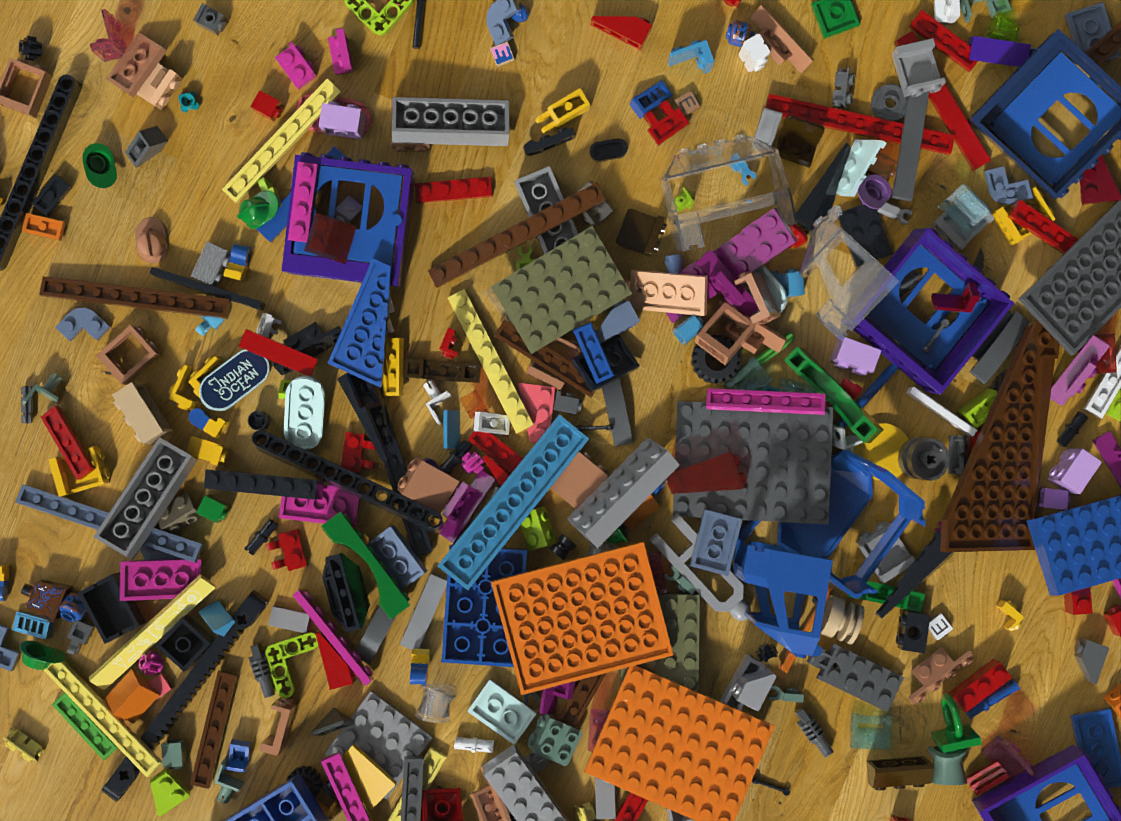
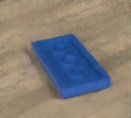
M1103 708L1070 715L1077 748H1082L1085 754L1087 753L1094 763L1092 766L1102 776L1104 780L1102 783L1106 788L1120 787L1121 756L1111 709Z

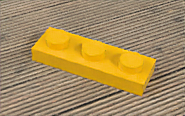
M386 338L383 396H403L404 338Z

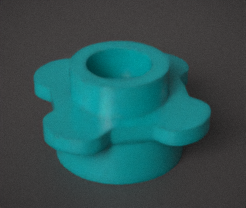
M192 91L178 96L182 112L186 113L188 110H197L199 108L195 92Z

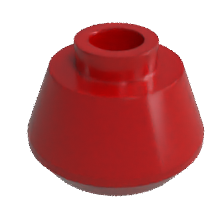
M788 224L798 240L789 248H798L806 244L808 240L807 234L796 224Z

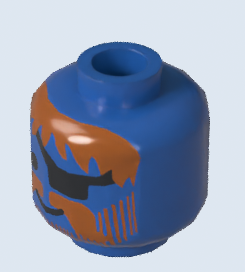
M735 20L732 24L729 23L725 39H728L730 45L742 48L744 41L753 37L755 31H751L752 25L750 23Z
M78 592L67 594L59 606L60 615L70 622L82 619L87 612Z

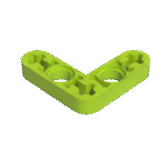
M344 0L345 5L369 29L379 36L388 34L415 2V0H409L408 2L390 0L379 13L367 0H356L361 4L360 7L351 3V0ZM396 1L399 2V3H401L400 5L403 6L402 9H401L400 6H398L397 4H395ZM391 7L397 8L398 14L396 17L391 18L388 12ZM366 8H370L372 12L371 17L365 19L362 15L363 10ZM383 16H385L391 22L389 23L386 21L384 23L385 19L383 18ZM378 23H381V24L384 23V24H383V28H384L383 31H381V30H378V31H377V29L379 28V27L377 26Z
M316 632L304 633L273 643L267 647L265 656L277 694L281 698L287 699L291 697L296 690L287 658L317 648ZM309 636L316 639L313 643L314 646L308 643L303 645L305 649H302V642L307 641ZM294 641L297 643L298 650L296 652H291L288 649L289 642ZM273 648L279 650L277 659H282L283 662L273 665V662L276 661L275 655L270 654ZM283 666L286 671L285 675L278 676L275 672L276 667ZM286 677H288V680L285 681L286 687L291 688V690L288 691V694L286 693V691L282 692L284 683L283 681L279 683L278 680H283Z

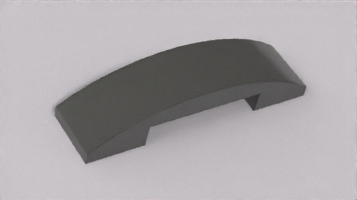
M620 379L602 387L609 423L614 426V429L611 430L614 447L633 443Z
M381 607L377 610L356 649L361 660L369 665L395 618L390 620Z

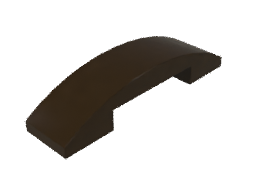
M405 358L403 377L480 383L481 364Z

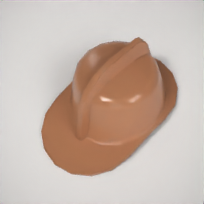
M155 218L142 220L135 231L138 254L145 262H161L168 251L164 225Z

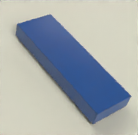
M589 322L573 329L596 384L613 377V371L592 323Z

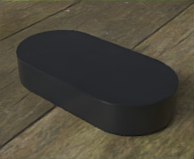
M622 139L599 141L590 147V156L597 162L620 159L626 155L628 147Z

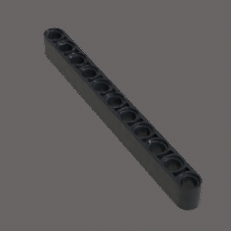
M62 75L55 86L0 217V244L2 240L5 239L6 241L3 248L0 246V271L4 270L10 261L22 232L25 215L31 211L33 206L31 203L39 192L81 92V84L70 75ZM73 82L72 87L67 89L68 83ZM65 99V104L60 107V102ZM58 117V121L52 124L53 118ZM50 134L49 141L45 142V137ZM43 152L42 158L38 160V154ZM35 169V175L30 177V172ZM28 187V192L23 195V189ZM20 204L21 208H20V210L16 213V212H15V208H16L17 205ZM13 222L12 229L8 230L9 223Z
M258 430L252 435V442L260 452L320 480H324L328 484L430 532H439L443 528L442 515L429 507L269 432ZM260 438H267L265 443L258 444ZM277 446H284L281 452L274 451ZM294 454H301L298 460L291 459ZM311 462H318L317 467L309 468ZM328 470H335L333 476H326ZM345 478L353 479L349 485L343 484ZM363 486L370 487L366 493L360 492V489ZM380 494L387 495L384 501L377 500V497ZM397 502L405 504L402 509H396L394 506ZM415 510L422 511V515L417 518L413 517L412 513ZM432 518L440 520L436 526L430 525L429 521Z

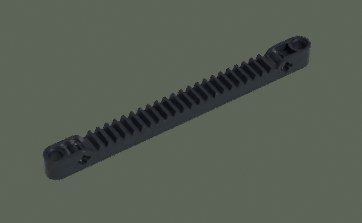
M255 590L248 595L232 616L235 623L224 637L221 635L216 637L140 739L153 752L154 748L159 745V742L164 739V735L173 727V723L182 715V711L192 702L191 699L201 690V686L206 683L205 680L210 678V674L220 665L219 662L225 658L224 655L229 653V649L234 646L233 643L239 640L238 637L243 634L241 629L251 626L270 602ZM243 615L247 616L245 622H242ZM126 756L101 791L117 803L138 777L139 769Z

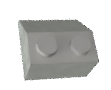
M768 668L743 675L734 682L731 689L733 690L732 694L737 701L759 711L777 676Z

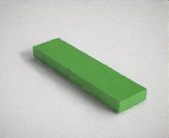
M65 692L52 704L103 760H106L118 749Z

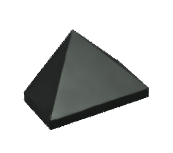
M333 708L311 731L312 736H323L354 725V720Z

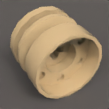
M831 595L825 603L820 634L832 638L837 632V639L839 641L845 640L846 643L853 644L863 624L864 606L859 604L855 606V603L850 602L845 608L844 599Z

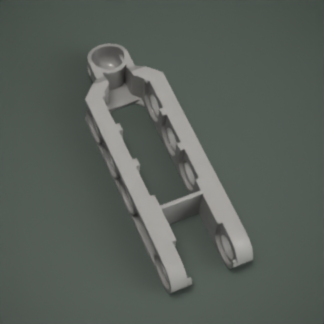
M677 513L670 520L691 542L687 548L677 556L657 533L649 540L681 575L695 587V590L714 611L729 612L738 621L747 620L748 618L744 614L745 611L751 612V608L743 599L744 585L731 571H729L728 576L720 575L733 587L734 594L725 602H719L685 565V562L693 554L697 534Z

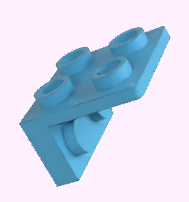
M701 40L691 42L688 47L683 48L679 46L674 48L669 55L668 66L670 67L697 57L696 64L698 69H702L703 74L711 72L715 61L707 40L702 42Z

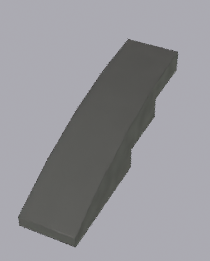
M1017 311L1012 314L1013 316L970 370V373L983 384H986L1022 338L1027 325L1030 323L1028 319Z

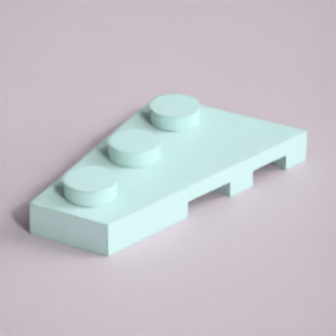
M854 140L836 194L848 197L856 195L860 184L867 177V169L870 164L874 165L877 160L876 154L880 148L884 149L887 144L883 140Z

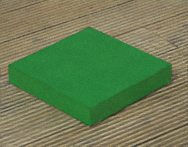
M817 0L810 4L824 40L860 26L851 0Z

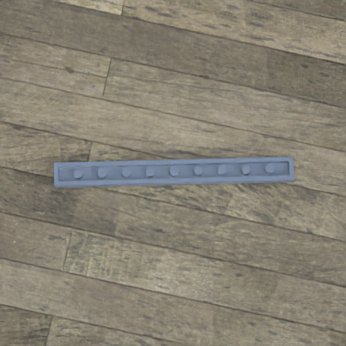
M22 484L15 501L18 504L95 530L100 528L109 514L108 512ZM153 528L143 546L197 563L203 548L201 543Z

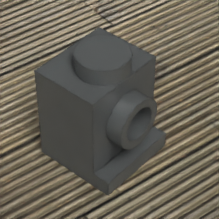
M203 3L193 19L198 26L217 36L220 32L224 31L227 24V19L223 14Z
M557 391L553 410L576 415L577 411L581 412L583 400L576 399V395L565 393L564 396H561V391Z

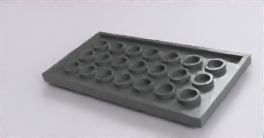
M1117 201L1018 298L1071 356L1121 308V201Z

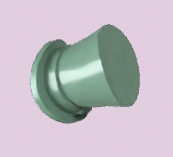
M938 746L927 747L928 752L934 759V772L931 783L938 785H963L968 782L962 762L963 756L967 753V748L943 753Z

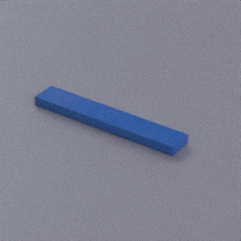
M335 146L326 154L336 160H340V157H346ZM326 182V183L319 189V191H320L328 182ZM291 192L282 201L283 206L278 208L276 215L256 229L271 243L287 227Z

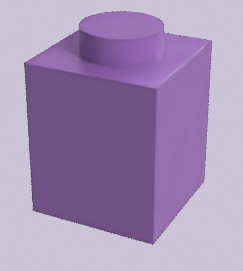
M1039 487L1038 507L1067 510V506L1070 504L1069 491Z

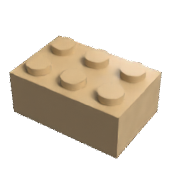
M131 382L112 394L115 399L113 400L114 405L124 413V420L128 426L133 427L135 431L134 436L138 442L155 444L159 437L163 439L174 432L144 384Z

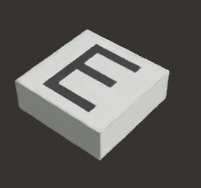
M941 613L930 620L929 631L936 640L941 639L953 629Z

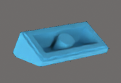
M444 410V449H456L460 445V412L458 410Z
M219 600L199 611V614L211 630L223 637L235 623L234 618Z

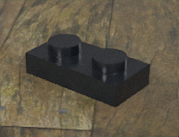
M55 174L31 204L49 217L73 187Z

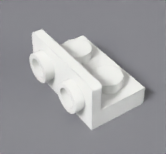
M934 0L935 20L939 23H954L960 17V0Z

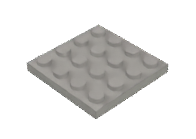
M371 690L351 717L354 720V725L343 728L325 754L330 756L340 751L342 756L355 743L397 781L396 785L383 797L387 799L403 778L404 756L418 757L433 735Z

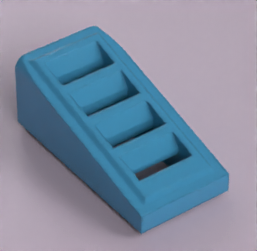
M16 611L12 630L42 639H49L52 635L54 622L52 623L39 615ZM20 617L24 618L22 627H18ZM28 619L31 620L29 629L26 628ZM37 621L36 630H33L34 622ZM41 623H44L43 631L41 632Z

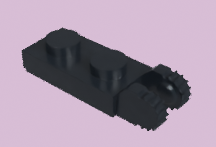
M564 127L553 136H550V134L542 136L538 142L533 140L528 143L526 142L523 145L524 153L530 157L575 139V132L573 128L568 129V127Z

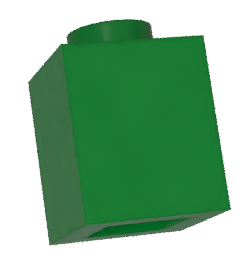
M205 495L196 513L215 523H220L228 517L230 505L211 495Z

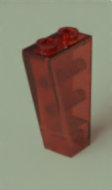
M732 451L673 472L666 479L671 494L740 490L746 488L745 483H747L744 472L740 473L738 465H740L737 454L733 455Z

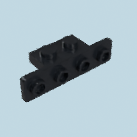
M314 322L284 339L283 342L286 346L315 357L336 345L342 329L340 326H337L323 334L317 322ZM276 362L273 363L274 368L280 375H284L292 370Z

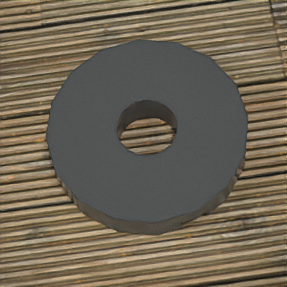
M896 84L881 86L871 97L870 106L872 113L876 118L896 122L905 115L907 96L904 97L902 88ZM892 99L895 106L893 108L887 107L885 100Z

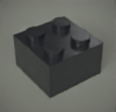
M188 614L183 616L171 628L156 647L185 672L199 660L215 639Z

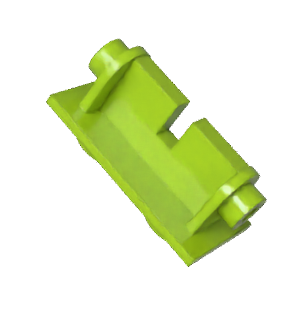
M683 187L673 203V209L680 212L688 207L691 210L695 203L693 193Z

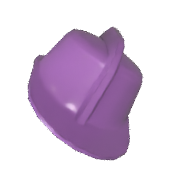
M870 175L860 184L858 195L863 205L879 209L890 198L891 187L882 176Z

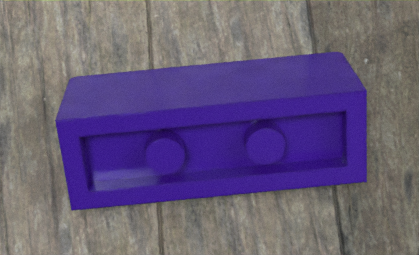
M972 36L969 37L968 45H971L969 60L1019 67L1029 57L1031 44Z

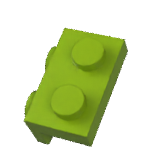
M541 506L533 509L520 525L528 551L556 542V534L552 528L550 515L546 507Z

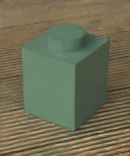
M186 739L166 740L161 744L163 768L169 767L170 770H177L187 763Z

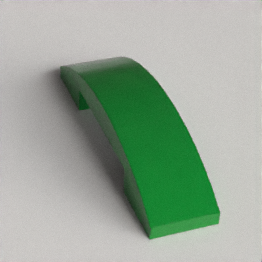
M867 581L866 584L878 592L873 594L865 593L857 599L883 604L896 587ZM913 591L896 607L921 613L925 594Z

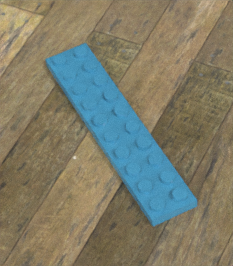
M559 414L437 566L466 590H469L589 438Z

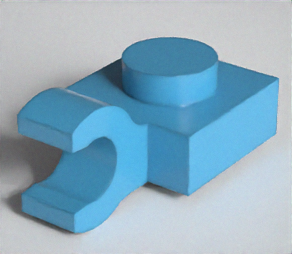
M734 152L729 157L730 168L734 172L738 171L739 174H742L741 181L745 186L749 184L746 176H751L752 179L757 177L737 152Z

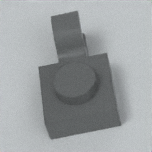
M75 620L67 638L72 639L67 653L72 655L78 654L81 649V643L84 645L88 643L95 626L81 620Z

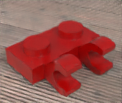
M667 100L659 106L666 115L659 122L652 111L644 115L645 121L651 126L647 132L657 146L689 125V121L679 108L673 110Z
M351 432L345 433L341 467L360 473L361 467L375 468V461L362 459L364 448L376 450L371 441L365 440L366 435Z
M298 529L278 534L280 540L266 544L268 551L282 547L285 557L284 559L271 562L273 570L287 566L288 571L308 566Z

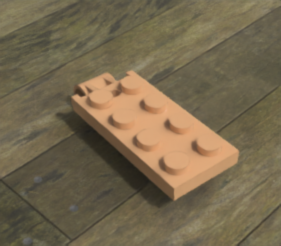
M631 270V280L624 279L632 294L624 298L623 301L630 300L633 309L700 316L707 315L708 276Z

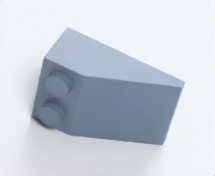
M621 300L613 305V309L596 332L600 344L639 324L640 320L629 301L624 302Z

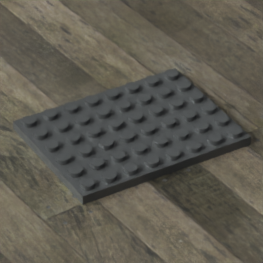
M677 401L675 460L679 466L674 470L673 516L678 513L681 517L702 518L705 509L743 520L829 524L833 407H825V415L713 410L706 408V402Z

